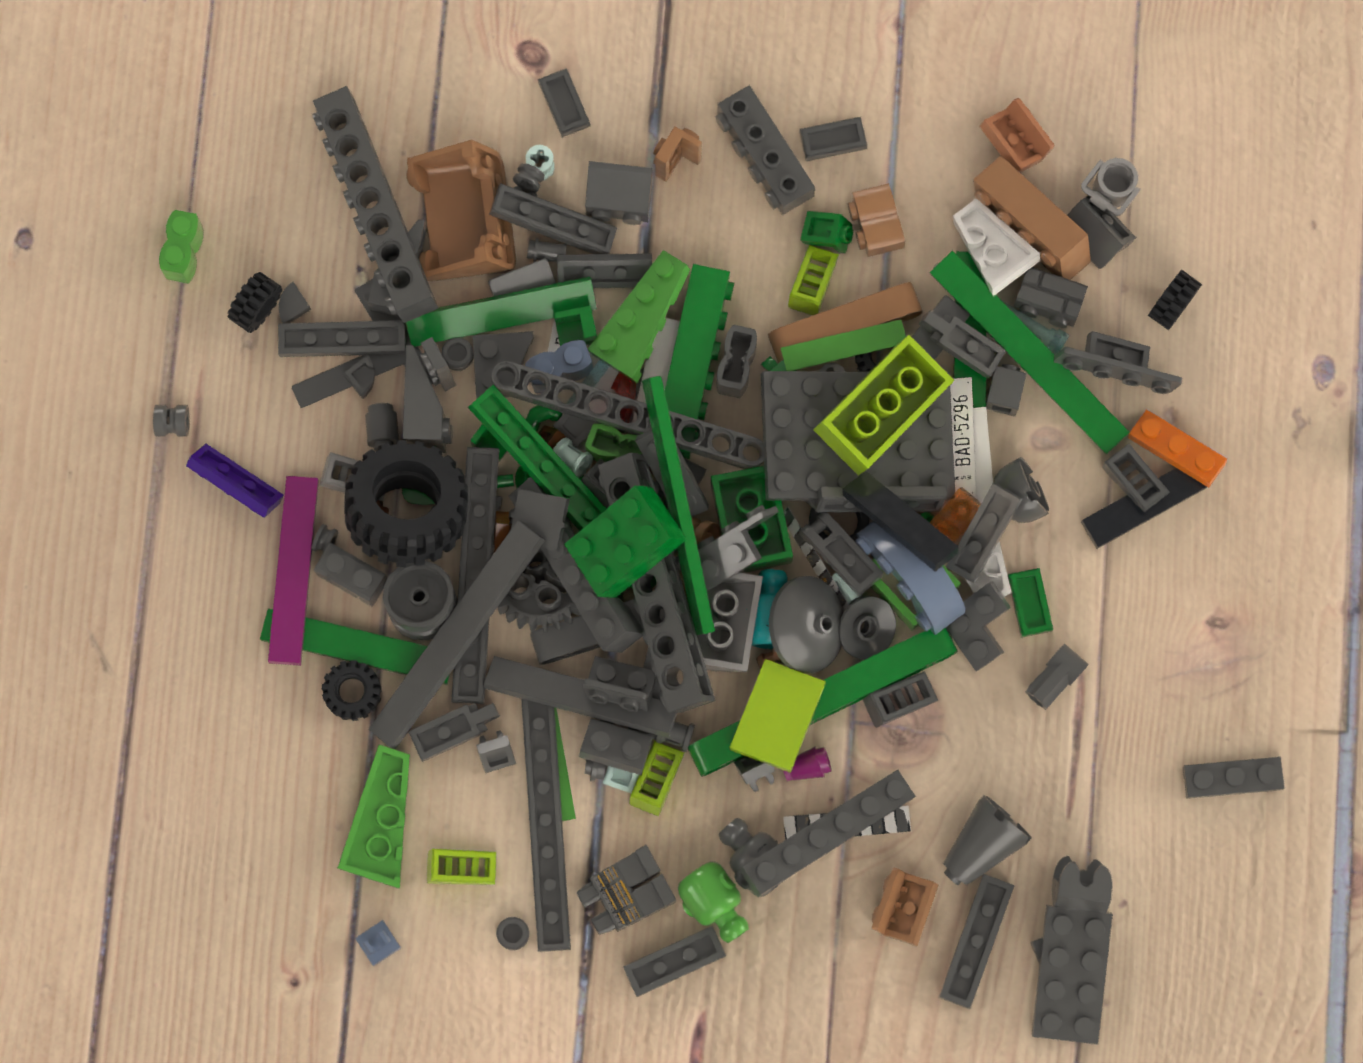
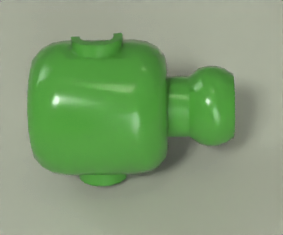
M712 861L690 873L679 883L678 893L683 900L682 907L684 911L704 926L716 923L723 941L730 943L749 930L747 920L739 916L734 910L741 902L740 892L720 864Z

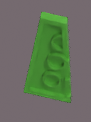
M380 744L378 745L337 869L400 889L410 754Z

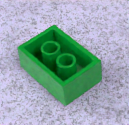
M764 466L711 476L710 484L720 531L735 521H738L739 524L748 520L746 514L763 505L764 509L776 506L779 511L748 531L762 559L739 573L791 564L793 553L782 501L766 500Z
M635 485L564 545L598 597L616 598L687 539L653 487Z

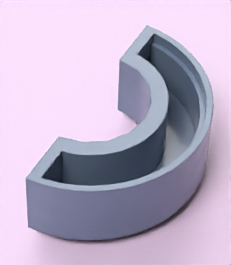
M874 521L856 534L858 539L855 540V543L866 555L871 554L887 575L892 573L899 583L896 585L905 599H911L917 612L915 619L924 631L931 630L936 635L966 612L959 592L943 567L935 572Z

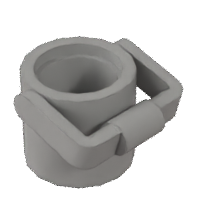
M1113 158L1105 163L1100 159L1081 184L1082 191L1091 197L1089 199L1090 202L1102 211L1107 209L1116 216L1124 213L1141 190L1136 187L1138 183L1136 168L1131 162L1123 158ZM1097 173L1092 190L1087 185Z

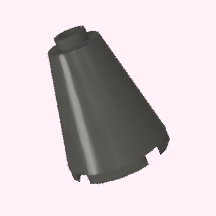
M983 795L978 800L943 863L947 868L944 874L956 885H959L961 882L969 885L1028 844L1032 837L1019 823L1016 824L1010 817L1011 815L988 796Z

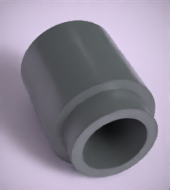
M389 403L370 405L368 413L365 415L367 445L373 447L375 451H378V445L389 442L390 446L396 445V442L399 441L397 412L393 410V405Z

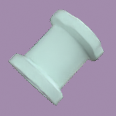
M535 145L527 151L526 164L541 170L545 175L544 180L553 175L555 170L553 153L547 146ZM539 159H545L541 167H536Z
M563 438L553 450L573 473L580 478L590 468L593 456L589 452H582L573 446L572 440L569 438Z

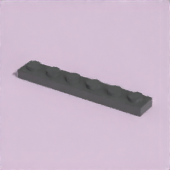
M897 769L743 866L740 871L756 896L759 897L916 796Z

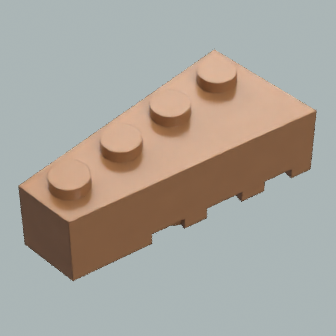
M999 156L973 179L975 198L986 207H989L997 217L1040 253V262L1051 274L1071 280L1091 262L1088 234L1002 156Z

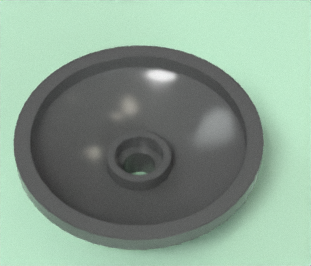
M801 576L789 580L777 592L770 609L769 632L775 652L786 666L802 673H815L827 668L835 660L842 647L839 640V623L844 613L842 604L833 588L822 579L813 576Z

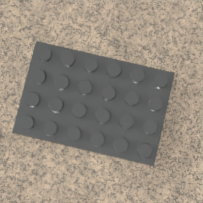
M763 371L761 373L766 500H816L821 487H845L859 476L813 429L869 372ZM950 386L866 470L885 487L946 486V500L956 498Z

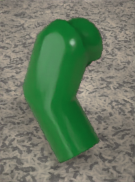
M536 405L529 410L525 420L537 432L541 422L548 419L558 421L563 413Z

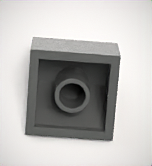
M589 161L585 204L586 215L602 222L610 221V218L622 219L623 223L629 225H640L641 222H648L653 188L652 168Z

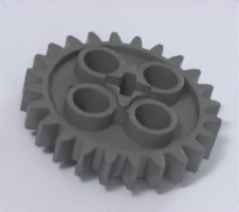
M541 548L497 607L499 614L506 613L508 623L517 618L518 628L521 629L526 623H529L531 632L535 631L537 625H542L545 633L548 631L549 624L552 623L559 630L561 620L564 619L567 623L572 624V613L581 616L569 594L565 593L567 592ZM533 562H541L538 566H529ZM521 587L527 588L526 591L521 593L514 592ZM547 599L556 600L552 604H543Z

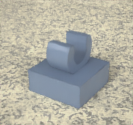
M383 920L355 938L373 966L401 949Z

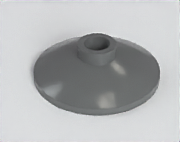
M866 596L855 600L844 611L839 623V640L843 649L849 655L861 660L886 650L891 644L896 631L894 611L886 601L878 597ZM864 622V627L860 630V626Z

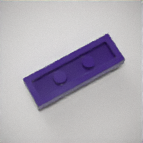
M204 444L192 454L186 464V467L197 473L200 477L217 486L227 495L232 496L263 518L281 503L284 494L208 444Z

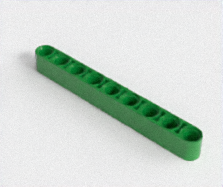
M944 628L936 635L931 630L923 631L824 679L823 681H826V685L810 725L863 700L873 692L909 678L955 655L958 650L947 629ZM740 721L688 746V751L701 777L746 757L730 750Z

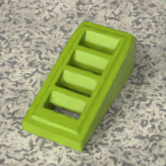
M812 245L808 246L789 295V308L812 316L819 313L839 254ZM811 259L828 264L827 268L810 263ZM807 271L821 275L823 279L807 274ZM805 283L817 287L819 289L815 290L809 287L802 286V284Z
M654 741L646 759L642 775H639L630 795L629 804L659 816L685 752ZM656 755L673 761L672 766L656 760ZM651 767L667 773V777L650 771ZM646 779L661 785L662 789L646 784ZM641 792L646 793V794H648V795H650V796H653V797L657 798V800L654 799V798H651V797H649V796H646V795H644V794H641Z
M433 848L428 851L427 883L495 885L496 852ZM439 858H444V875H438ZM452 859H458L457 876L452 875ZM466 859H471V876H465ZM479 859H485L484 877H478Z

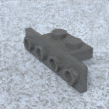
M1094 331L1087 335L1085 351L1064 347L1054 356V362L1062 364L1065 369L1072 371L1085 370L1092 372L1098 378L1111 377L1119 379L1128 386L1141 385L1149 387L1158 394H1168L1182 384V377L1148 368L1150 346Z
M763 505L746 514L748 520L739 524L738 521H735L722 528L723 535L715 539L711 536L697 544L707 590L716 587L762 559L748 531L777 514L779 511L776 506L764 509ZM677 556L675 558V561L677 564L678 571L680 573L682 571L679 556Z

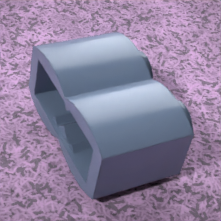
M583 340L567 342L555 352L539 353L525 363L527 367L572 381L581 380L593 371L592 359ZM539 380L531 381L535 393H543L546 387L543 382Z

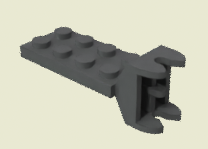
M1069 856L1061 858L1055 867L1052 883L1053 906L1046 905L1032 1037L1098 1044L1113 913L1107 912L1111 903L1112 877L1108 868L1097 859L1091 862L1087 867V871L1079 870L1076 862L1071 861Z

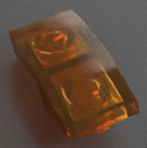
M960 487L940 513L934 516L930 524L956 544L966 532L981 502L963 487Z

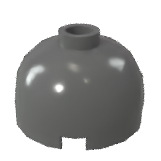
M1022 457L1001 468L995 476L993 483H997L1023 499L1011 520L1018 523H1029L1048 515L1049 506L1039 482H1035L1030 475L1033 472Z

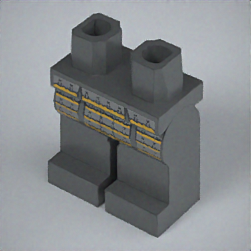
M647 845L590 877V882L577 891V895L584 908L599 900L606 911L591 919L599 935L611 932L614 929L619 932L676 903V898L663 874L635 890L633 889L660 874V869Z

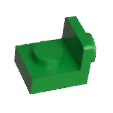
M807 211L800 241L805 245L833 247L839 253H846L848 244L853 239V225L841 214Z

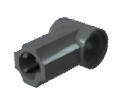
M1065 643L1048 661L1046 669L1037 676L1025 691L1032 701L1045 710L1067 685H1072L1089 665Z

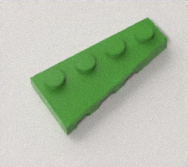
M663 250L589 346L588 351L591 355L637 384L642 375L640 369L645 359L649 360L654 349L652 347L658 331L662 332L667 321L665 319L670 306L675 304L689 274L690 268L687 264Z

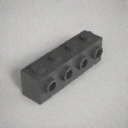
M750 85L718 103V115L715 116L718 125L723 132L729 131L733 137L732 145L740 158L745 156L751 165L748 167L750 175L757 184L760 182L763 184L767 191L764 193L765 197L773 209L778 208L781 214L784 215L814 197V184Z

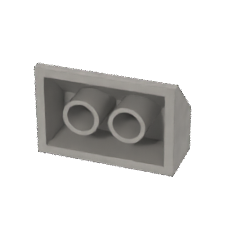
M737 573L716 587L707 590L715 630L712 633L697 635L707 670L747 672L763 576Z

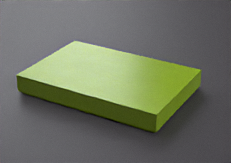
M765 659L736 730L730 750L791 773L826 681Z

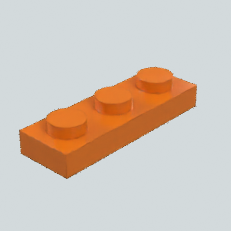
M1147 409L1129 432L1128 438L1208 488L1227 463V458Z

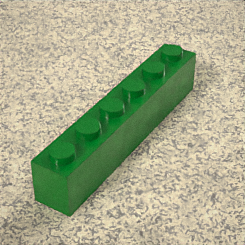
M693 264L665 387L669 411L701 421L705 420L708 402H703L705 390L711 391L715 372L709 371L711 361H718L721 342L716 341L718 330H725L728 312L723 311L725 300L731 301L735 282L729 281L730 271ZM687 427L681 431L682 438L685 441L695 442L698 440V432L695 429ZM679 449L684 458L690 459V452Z

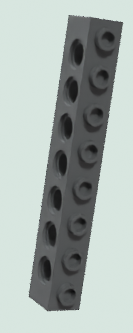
M348 86L313 100L317 112L313 113L312 116L319 131L324 130L327 138L322 141L330 157L334 155L337 164L333 165L334 172L340 183L345 181L348 190L343 191L349 208L355 207L358 216L353 219L360 235L366 234L368 243L364 244L370 261L376 260L379 269L375 270L374 273L381 288L387 287L390 296L386 297L385 301L391 314H398L402 322L406 323L438 309L357 103ZM346 123L344 128L336 130L339 125ZM357 149L353 155L346 156L350 150ZM367 175L365 180L356 182L359 177ZM378 201L374 207L367 208L371 202ZM388 227L384 234L377 235L380 229ZM399 254L396 260L387 261L391 255ZM410 280L406 287L398 288L401 282Z
M629 453L598 465L600 471L599 483L603 491L606 492L609 503L608 507L625 494V488L628 484L630 489L635 485L653 487L655 490L650 469L643 454ZM672 551L634 582L632 588L635 595L634 607L641 616L644 627L642 630L643 639L649 646L652 655L651 667L654 674L658 677L661 687V702L667 708L668 713H682L714 702L715 697ZM653 577H655L657 581V586L654 591L651 589V580ZM662 607L665 609L666 613L663 622L660 620L659 612ZM671 638L674 641L672 653L668 649V642ZM680 669L683 672L681 684L677 681V673Z

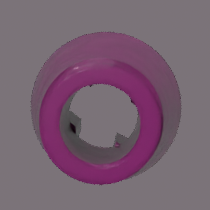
M815 746L797 756L791 773L784 770L783 772L788 782L791 780L825 777L826 773L832 772V768L825 747L817 749Z

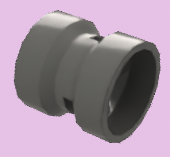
M166 405L154 406L153 429L156 437H165L168 433H175L178 437H187L189 435L190 414L188 405H177L175 408H168Z

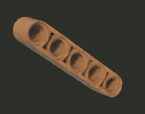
M907 282L777 328L768 334V338L779 364L783 360L782 347L896 320H901L903 323L918 317L923 313L912 283Z

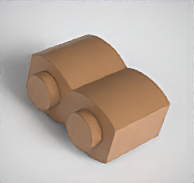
M889 183L852 192V202L848 203L851 220H857L860 231L856 232L859 249H865L867 256L871 257L904 248V234Z

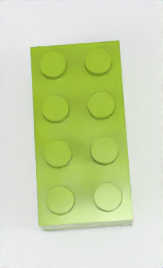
M908 335L813 430L857 475H860L955 380Z

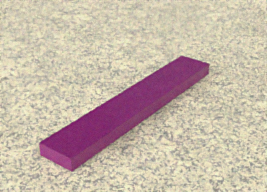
M286 476L268 654L269 664L301 666L319 486L318 478Z

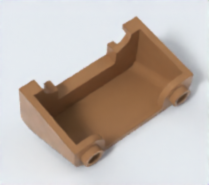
M468 140L407 158L408 170L406 176L408 183L424 195L430 250L423 251L420 254L419 260L429 282L513 270L516 266V253L512 223L489 215L500 183L507 185L504 163L500 154L495 149L474 140Z

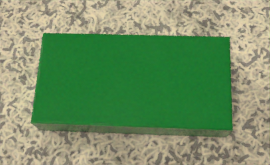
M1040 568L1008 574L1021 638L1052 632L1053 625Z

